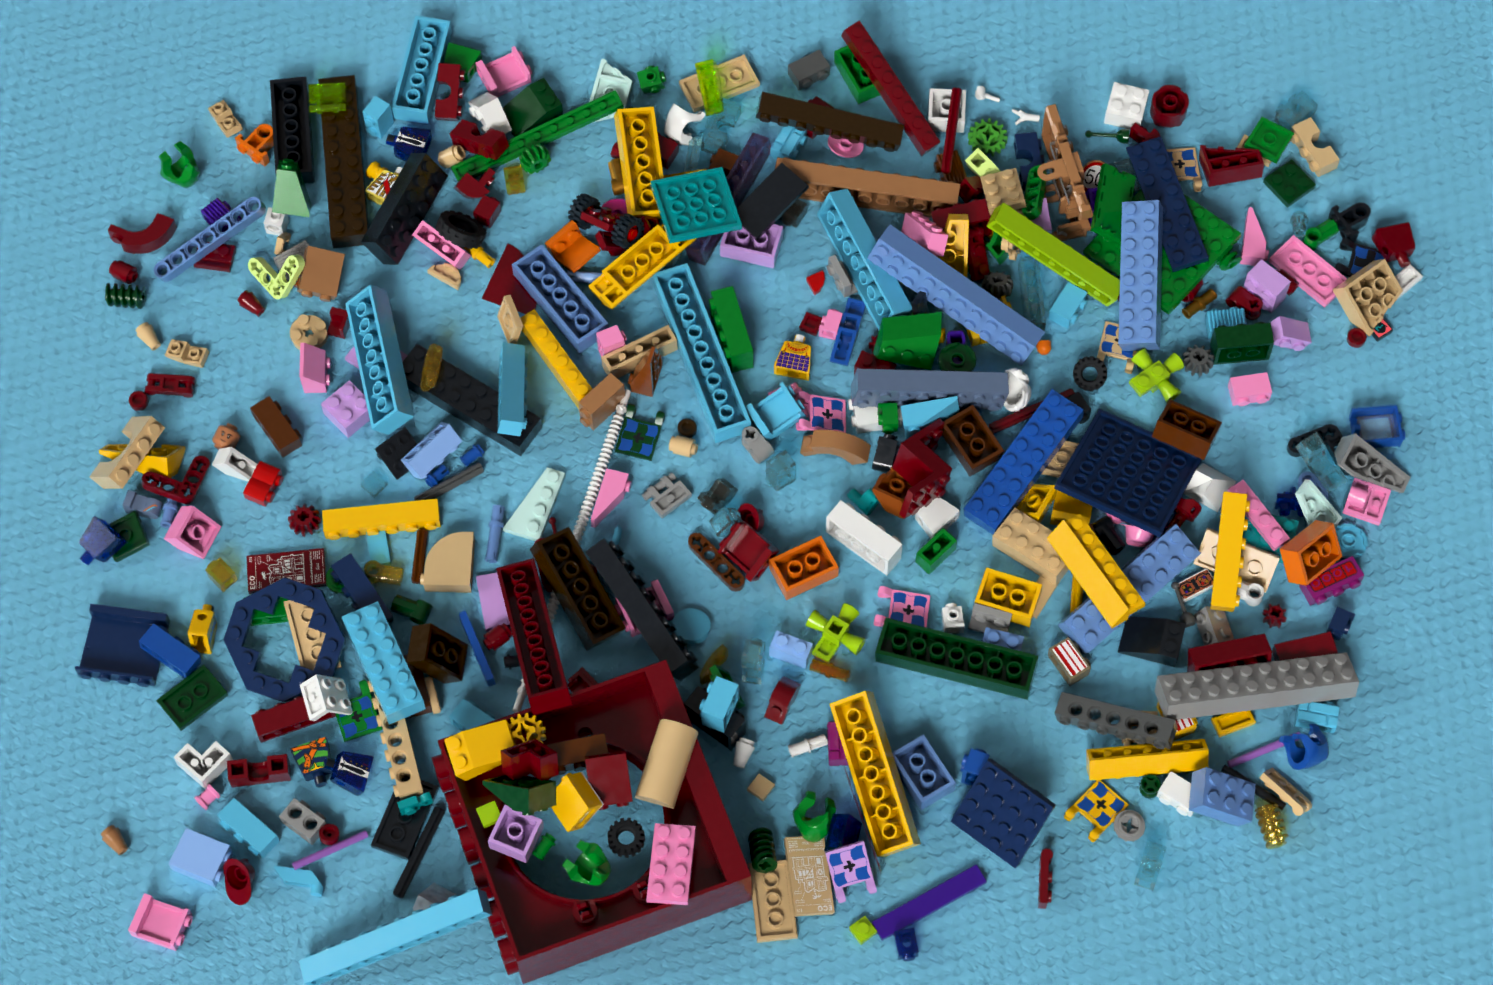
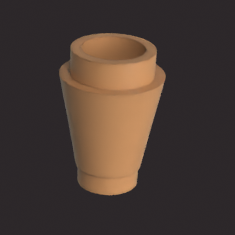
M111 825L100 834L103 837L102 840L118 855H122L129 849L118 827L116 828L114 825Z

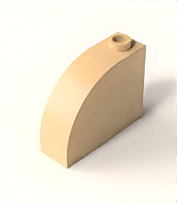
M474 532L452 533L434 544L426 557L424 573H421L420 584L424 585L425 592L472 593L475 549Z

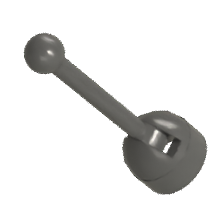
M1173 582L1171 586L1175 589L1183 612L1180 622L1186 623L1185 628L1193 626L1197 623L1195 616L1186 611L1178 589L1179 583Z

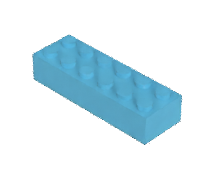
M415 15L391 106L393 119L429 124L439 87L437 81L438 64L444 63L447 46L452 36L451 21Z
M377 601L342 616L344 627L388 724L390 725L425 710L424 700L379 602Z

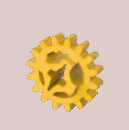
M528 713L525 714V717L517 714L518 719L510 718L511 724L508 723L515 745L526 742L522 736V730L527 735V741L537 739L542 742L546 740V735L544 734L546 729L541 727L543 725L541 720L536 722L535 715L529 718Z

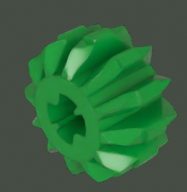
M539 143L535 146L532 144L529 148L526 147V150L521 152L519 160L523 170L533 174L549 166L551 158L548 149Z

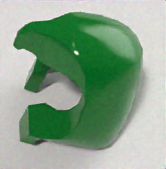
M180 141L174 145L182 154L177 162L172 164V159L166 151L159 155L161 160L160 175L169 182L183 188H189L198 181L200 170L191 149Z
M807 791L804 799L793 809V818L802 837L808 842L815 843L828 834L835 818L836 807L834 800L827 797L825 799L826 812L824 815L815 818L805 817L807 809L812 807L816 801V793Z
M580 840L576 847L582 851L581 855L575 863L566 858L562 866L566 869L571 880L593 886H601L610 876L611 865L598 844Z

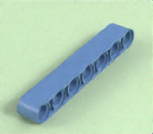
M257 197L248 198L159 261L154 266V274L164 282L173 280L263 216L266 211L265 204ZM259 204L258 209L252 211L253 205ZM241 214H244L243 219L241 221H237V217ZM228 225V230L222 232V228ZM213 236V240L207 243V238ZM198 247L197 252L192 254V249ZM183 257V261L180 264H176L177 259ZM168 268L167 273L161 275L162 270Z

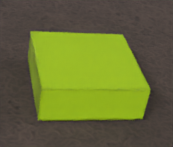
M495 801L476 808L484 828L496 824L500 812Z

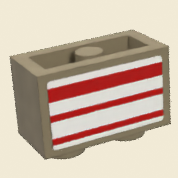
M1067 637L1049 648L1048 657L1067 684L1072 686L1089 675L1091 664L1086 657L1080 654L1077 643L1075 641L1072 642Z

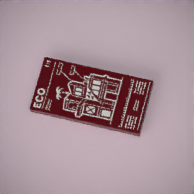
M324 548L246 556L249 594H253L284 577L312 587L327 586Z

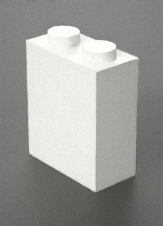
M848 399L849 410H853L854 415L851 416L852 427H856L857 434L882 430V425H878L877 407L859 408L852 406V400ZM898 409V428L902 427L903 419L901 409Z

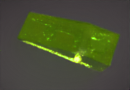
M713 59L695 63L706 116L724 112L721 79L717 63Z

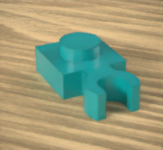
M426 792L418 797L415 795L401 800L397 804L401 816L412 815L421 806L432 804L433 800L430 792Z

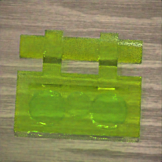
M345 82L308 84L309 103L316 104L309 105L310 113L317 112V114H323V112L329 111L334 113L346 111V103L339 104V102H346Z

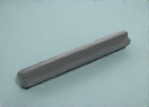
M478 462L414 497V500L435 499L483 473L484 469Z

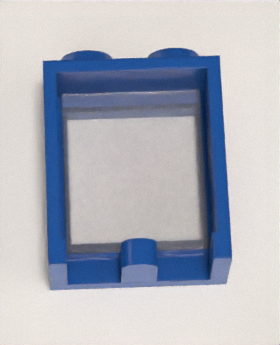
M1397 405L1351 409L1349 414L1351 433H1356L1373 448L1400 447L1403 440H1405V430L1401 429L1400 424L1402 423V414L1398 412Z

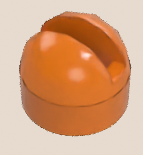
M1039 341L1036 345L1037 351L1041 355L1048 354L1051 350V341Z

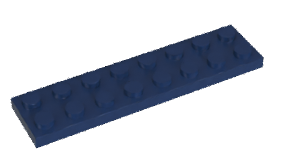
M1162 137L1126 147L1145 201L1159 200L1163 206L1162 246L1172 272L1209 261Z

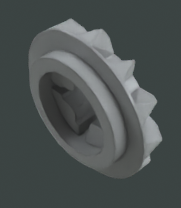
M1121 811L1113 821V831L1116 832L1118 838H1122L1125 842H1134L1144 834V819L1136 811ZM1130 820L1131 826H1133L1134 829L1131 828L1130 831L1127 833V827L1123 824H1127Z

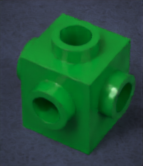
M648 66L645 70L637 72L640 87L644 94L658 93L661 89L665 88L666 76L664 71H661L658 66Z

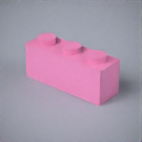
M422 220L412 236L454 267L461 270L471 257V254L457 244L454 245L451 241L445 240L434 227Z

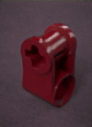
M1237 286L1226 299V303L1230 308H1244L1245 317L1249 320H1257L1261 315L1262 300L1242 286Z

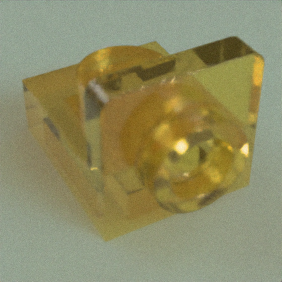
M521 165L503 168L507 194L524 193L525 185Z

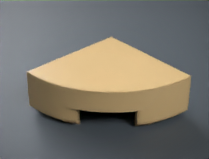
M283 232L277 237L274 254L279 255L285 251L283 250L285 242L289 243L291 233Z

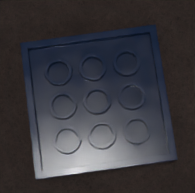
M990 758L985 763L950 822L1012 867L1017 868L1056 805Z

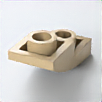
M224 100L208 108L213 119L227 138L243 130L241 124Z
M171 339L165 356L187 365L203 368L209 355V350L207 348L191 346L186 341Z

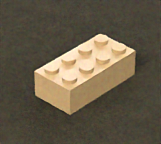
M1017 508L1011 511L992 536L993 547L1039 576H1042L1055 586H1057L1069 570L1047 540V537L1053 531Z

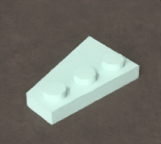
M1305 479L1295 495L1308 526L1315 520L1334 523V527H1336L1342 517L1311 480Z

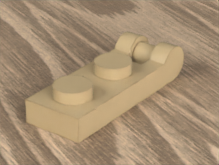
M1273 767L1263 772L1260 779L1268 788L1277 793L1282 801L1287 802L1292 807V811L1296 816H1301L1312 808L1311 801Z

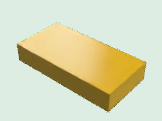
M1251 710L1221 714L1211 719L1219 738L1256 723Z

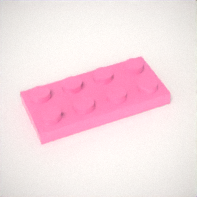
M1295 235L1284 243L1268 260L1279 271L1283 269L1295 278L1299 284L1298 287L1324 308L1336 298L1332 289L1347 279Z
M655 823L647 903L688 905L696 826Z

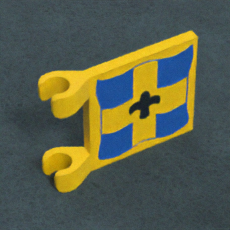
M1097 780L1065 812L1064 818L1067 821H1071L1078 812L1096 826L1088 836L1091 842H1095L1113 823L1115 817L1121 811H1124L1129 804L1101 780Z

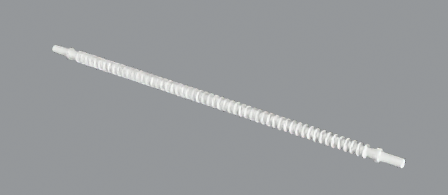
M625 389V397L616 406V414L613 415L612 424L609 425L610 429H608L607 438L604 440V448L601 449L602 452L598 458L599 462L596 463L597 467L594 468V476L591 477L592 481L589 482L591 486H588L589 491L586 492L587 495L584 497V505L581 506L582 510L579 511L581 515H578L579 520H576L577 524L574 526L573 535L579 545H581L579 541H582L581 536L584 535L583 531L586 530L585 526H587L589 521L588 517L591 516V507L594 506L593 502L596 501L595 498L599 492L598 488L601 487L600 483H602L603 474L606 472V464L609 463L608 459L611 458L610 455L614 449L613 445L616 444L615 440H617L619 435L618 431L621 430L620 426H622V421H624L623 415L627 411L626 406L631 395V391ZM554 592L550 594V603L547 604L551 625L553 624L552 620L555 619L554 615L557 614L555 611L558 610L557 605L560 604ZM524 679L520 680L522 684L517 689L518 695L512 710L515 713L521 711L525 696H527Z

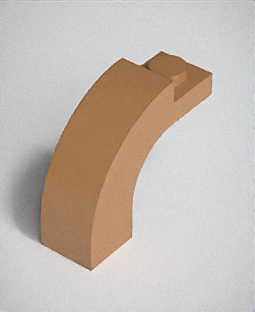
M814 430L813 435L803 436L800 453L803 456L832 454L855 465L868 463L871 445L848 433L834 430Z

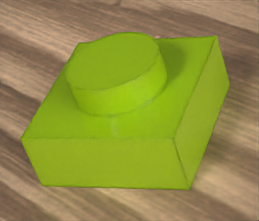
M866 916L849 927V931L860 945L877 934V930Z

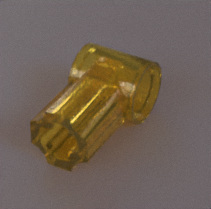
M371 560L365 564L364 572L371 583L382 582L400 586L404 568L382 565L378 561ZM375 569L378 571L376 574H369L370 570Z

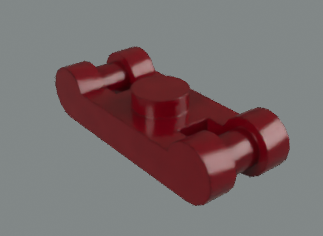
M150 373L147 374L146 381L148 385L145 386L144 393L147 395H178L191 398L193 397L194 390L192 387L195 385L196 378L184 375Z

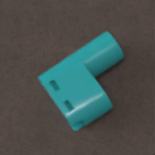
M855 488L847 494V497L867 516L880 503L871 488L866 490L863 495Z

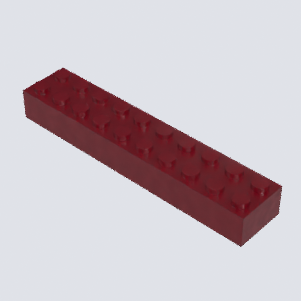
M534 558L496 568L533 715L572 705Z

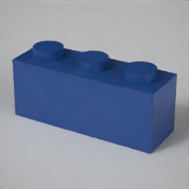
M153 623L139 640L140 648L184 679L187 678L202 663L200 652L193 647L189 648L184 645L185 642L181 638L168 634L169 631L161 625L158 627Z

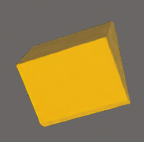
M1034 484L1017 509L1041 523L1055 499L1057 491L1054 489L1055 485Z

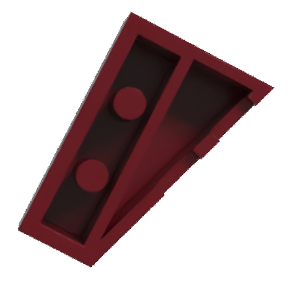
M1200 145L1199 161L1208 187L1262 177L1264 162L1259 149L1235 148V150H1228L1218 146V149L1206 148V145Z

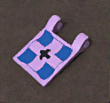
M863 840L825 851L838 903L846 901L843 887L865 881L866 889L870 894L877 892Z

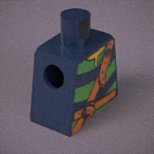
M327 737L290 748L293 758L305 780L310 781L314 779L315 785L318 788L327 785L325 775L333 772L332 767L326 765L328 758H331Z

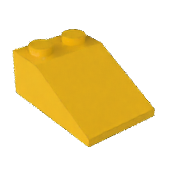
M506 719L465 730L444 739L455 775L464 781L502 765L501 750L515 746Z

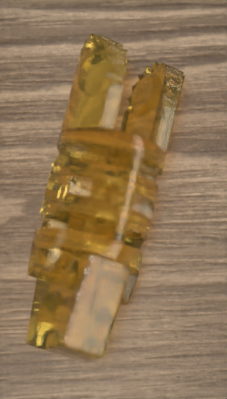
M434 343L429 346L424 361L420 389L423 392L434 388L439 377L443 347Z

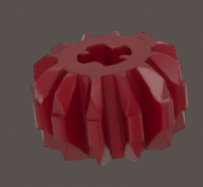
M304 503L302 508L296 505V511H290L291 516L288 517L289 527L291 530H294L296 535L302 533V536L305 537L307 532L313 535V529H319L318 524L321 523L320 513L318 510H315L313 505L307 507V504Z

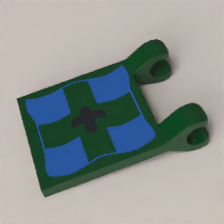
M628 404L615 452L652 461L665 420V413L658 411L655 423L634 419L636 407L634 404Z

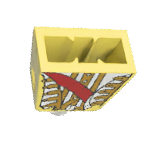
M397 167L394 173L383 170L366 188L367 199L382 205L402 168Z

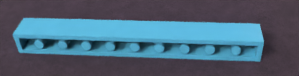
M470 888L466 890L465 894L449 897L448 901L433 903L428 909L412 912L411 916L396 918L391 924L379 925L376 927V930L360 933L359 937L344 939L341 941V944L327 946L323 949L324 951L319 953H310L306 955V958L299 960L304 984L320 985L492 915L487 893L478 888Z

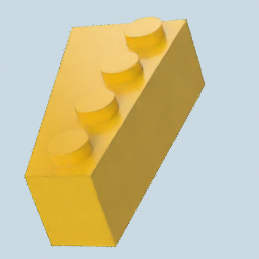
M949 214L944 230L948 234L944 257H937L967 277L968 214Z

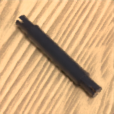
M1226 765L1221 770L1223 773L1255 783L1237 770ZM1258 784L1255 785V795L1270 805L1279 808L1281 811L1284 809L1286 803Z

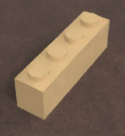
M669 325L602 356V367L607 376L612 373L616 378H620L634 371L635 367L652 346L657 348L662 357L678 350L677 339Z

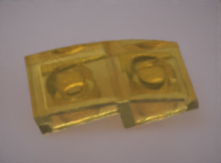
M724 644L712 653L700 673V683L702 685L712 681L710 678L712 674L709 668L714 665L720 666L727 660L728 649Z

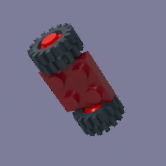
M582 193L580 196H576L577 200L574 199L572 201L574 204L570 205L571 210H568V214H570L568 216L569 222L573 220L579 228L584 230L590 229L591 226L595 225L603 230L611 231V234H613L611 236L612 242L626 250L640 240V236H643L644 223L641 219L626 213L624 215L614 213L608 207L601 208L599 200Z

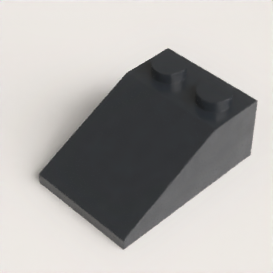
M1130 616L1125 621L1118 653L1175 667L1186 623L1165 618Z

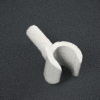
M977 86V90H975L977 100L986 98L999 103L1000 98L985 93V87Z

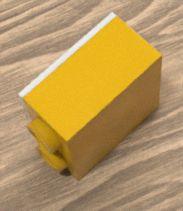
M583 772L568 773L561 778L562 782L556 786V805L551 808L566 831L571 832L583 828L604 803Z

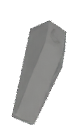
M1356 433L1342 437L1334 452L1337 465L1351 476L1395 492L1403 493L1411 478Z

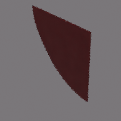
M507 244L481 299L501 305L504 296L511 295L517 311L527 314L536 309V301L513 275L512 264L524 256L514 246Z

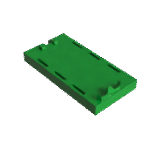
M1104 163L1101 165L1090 231L1121 244L1122 202L1132 201L1136 176L1125 171L1119 173L1118 168Z

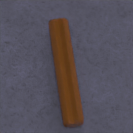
M425 529L417 530L411 577L413 584H420V576L424 570L428 537L427 530Z

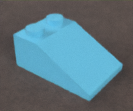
M957 396L900 406L906 440L939 418L945 421L959 413Z

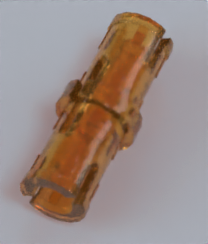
M816 659L812 660L813 663L810 664V671L823 674L829 679L832 677L846 683L848 682L847 678L850 677V670L837 667L834 663L827 664Z

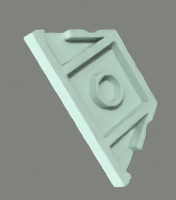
M601 59L589 102L616 90L623 103V109H625L633 81L627 76L622 75L621 71L617 68L610 66L605 59ZM616 112L608 116H605L595 122L614 118Z

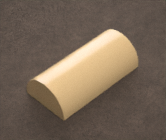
M660 720L635 794L636 799L674 809L699 733L697 730L676 721Z

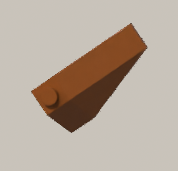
M891 467L887 473L879 476L872 491L886 512L903 519L899 513L907 491L912 485Z

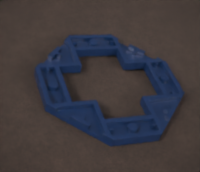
M285 577L236 602L223 639L246 689L281 702H286L301 694L300 684L316 674L334 677L346 642V638L340 630L338 621L329 607L323 590ZM280 597L314 608L308 627L326 633L314 670L295 665L290 682L255 671L261 652L244 647L255 611L259 610L274 615Z

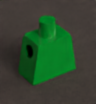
M449 42L444 63L460 64L462 70H465V80L463 82H470L477 71L475 62L482 60L481 51Z

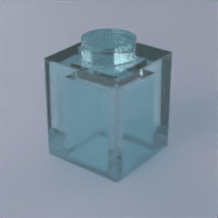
M723 507L709 522L717 537H728L731 533V527L736 522H743L736 508Z

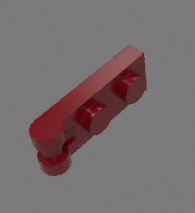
M977 226L973 229L969 228L968 264L972 281L983 279L984 275H988L990 272L982 226Z
M1050 849L1042 850L1039 860V909H1046L1047 903H1051L1052 890H1048V883H1052V871H1049V865L1052 861L1053 852Z

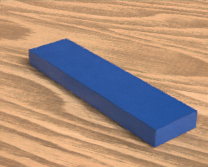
M462 611L459 613L460 622L485 681L489 687L496 685L466 611Z

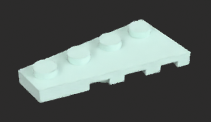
M547 467L503 527V531L533 541L540 539L566 476L565 473Z

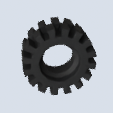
M1086 356L1080 359L1074 366V381L1079 388L1085 391L1098 390L1107 379V368L1104 362L1094 356ZM1091 366L1097 370L1098 375L1095 380L1087 381L1084 379L1083 370L1086 367Z
M620 818V822L616 820L614 825L609 827L610 831L607 834L610 849H612L614 854L617 853L619 857H622V855H625V858H629V855H632V857L636 856L635 853H640L641 847H644V829L635 819L631 821V818H627V820ZM623 831L633 833V842L628 845L620 843L618 840L620 833Z

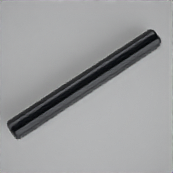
M439 807L433 809L393 891L394 896L404 898L445 814L443 809Z

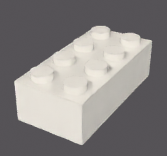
M840 500L826 517V533L886 576L901 560V541L896 536H890L886 533L882 526L872 523L865 514L855 511V508L850 503H844Z

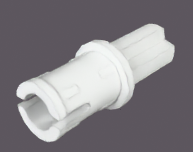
M821 734L810 739L804 738L801 742L788 745V750L793 758L806 752L811 753V750L827 745L828 741L826 736Z

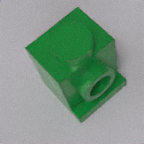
M878 403V425H882V432L886 434L898 432L897 403Z

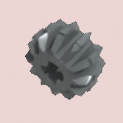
M998 271L995 273L989 272L988 275H984L981 288L999 300L1001 296H1005V298L1011 296L1013 280H1011L1010 275L1005 274V271L1002 273H998Z
M1196 344L1193 348L1188 347L1182 355V361L1184 366H1186L1185 372L1191 371L1192 376L1197 373L1199 377L1202 376V373L1208 374L1209 369L1213 368L1214 355H1210V349L1204 350V345L1198 348Z

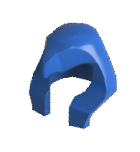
M1309 724L1310 731L1308 736L1306 734H1292V736L1279 737V742H1282L1285 746L1289 765L1293 769H1308L1327 759L1329 755L1327 738L1316 724ZM1295 740H1302L1305 748L1297 747Z

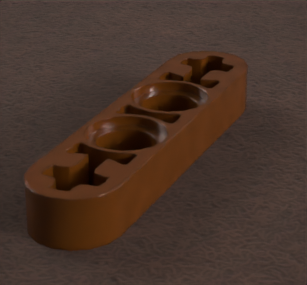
M701 533L691 534L688 538L690 550L730 590L735 592L742 590L745 584L744 576L722 554H719L718 550ZM693 540H700V545L703 547L702 551L698 544L693 545ZM706 552H713L715 557L711 560L704 557ZM719 565H726L728 570L725 573L719 572L717 570ZM731 572L735 580L740 579L739 585L737 583L732 584V578L729 576Z

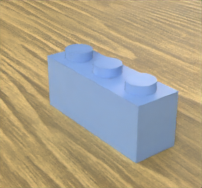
M441 422L407 453L401 461L414 477L419 479L426 478V475L431 474V470L435 466L443 463L445 457L458 448L462 440L450 424Z

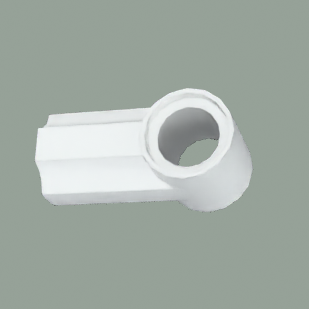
M1242 580L1241 588L1237 587L1236 595H1240V599L1244 600L1249 606L1255 607L1262 602L1264 588L1260 584H1250ZM1250 593H1256L1258 597H1252Z

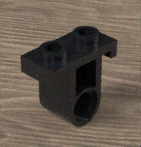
M1359 202L1341 213L1338 212V205L1332 207L1328 218L1337 223L1342 238H1348L1355 242L1359 234L1358 229L1367 224L1371 213L1370 207L1365 203Z
M886 433L884 436H879L872 464L873 470L887 473L891 469L901 443L900 440H897V436Z

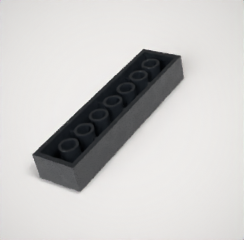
M419 344L415 345L403 361L408 389L519 456H522L542 429L541 418L527 410L526 416H524V418H527L526 429H522L520 437L497 433V391Z
M605 538L586 551L587 555L659 661H667L672 676L682 681L699 668L696 663L698 661L697 657L685 647L687 643L681 635H677L675 632L677 628L672 621H668L665 618L666 612L660 605L654 602L656 598L650 590L647 591L643 586L646 584L645 581L633 571L635 567L631 561L624 558L625 552L613 541H608Z

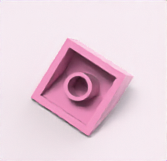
M300 343L299 377L304 393H327V386H330V374H327L328 369H331L330 357H327L326 350L307 343Z
M181 506L164 539L177 549L204 559L222 526L194 506Z

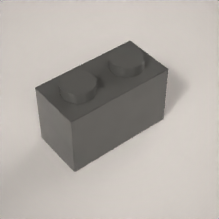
M817 50L789 64L788 75L799 91L810 87L819 80H825L830 75V65L821 51Z

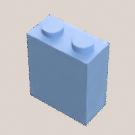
M186 828L171 857L169 866L173 871L216 887L217 883L223 879L224 863L228 859L233 858V851L228 844Z

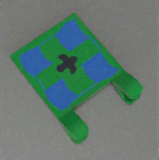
M366 680L359 682L362 696L350 699L353 713L351 715L335 713L344 742L382 730V727H378L377 712L374 710Z

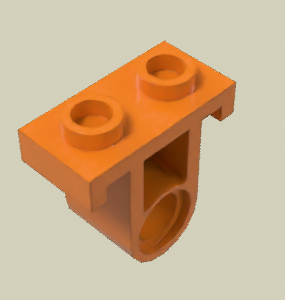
M259 125L245 140L242 134L235 138L237 149L242 154L246 153L256 164L260 163L265 167L270 162L267 152L274 146L273 128L271 125Z

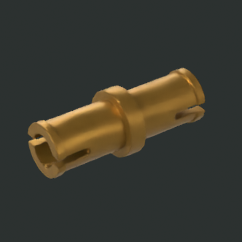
M1208 289L1200 297H1195L1192 303L1182 309L1183 315L1190 319L1198 311L1206 309V305L1217 299L1216 292L1213 289Z

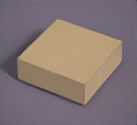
M758 774L747 788V791L761 801H764L775 787V784L761 774Z

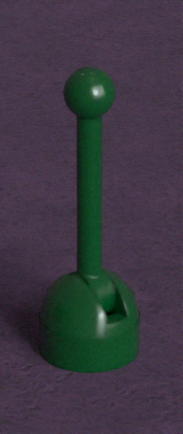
M1121 129L1116 134L1093 133L1090 130L1085 132L1087 138L1091 136L1115 137L1120 143H1129V129Z

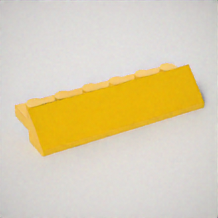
M656 225L603 269L602 275L588 285V287L601 301L602 305L613 309L697 238L669 243L664 225Z
M1081 514L1066 522L1063 520L1047 537L1049 543L1111 629L1128 620L1129 615L1145 607L1144 600Z

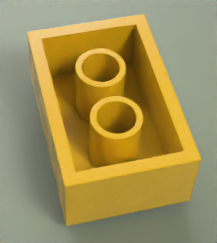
M986 567L974 603L1012 613L1011 622L1030 628L1041 594L1042 584Z

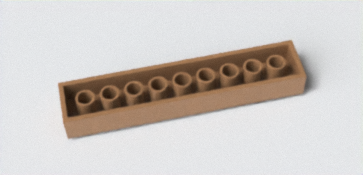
M787 157L777 158L775 167L776 169L783 163L809 186L798 199L824 202L829 192L848 189L854 197L857 207L902 214L919 211L929 218H932V211L938 208L952 207L958 204L960 184L953 181L944 182L933 178L923 179L917 176H902L898 173L888 174L881 171H868L862 168H847L842 165L833 166L826 163H812L807 160L798 161Z

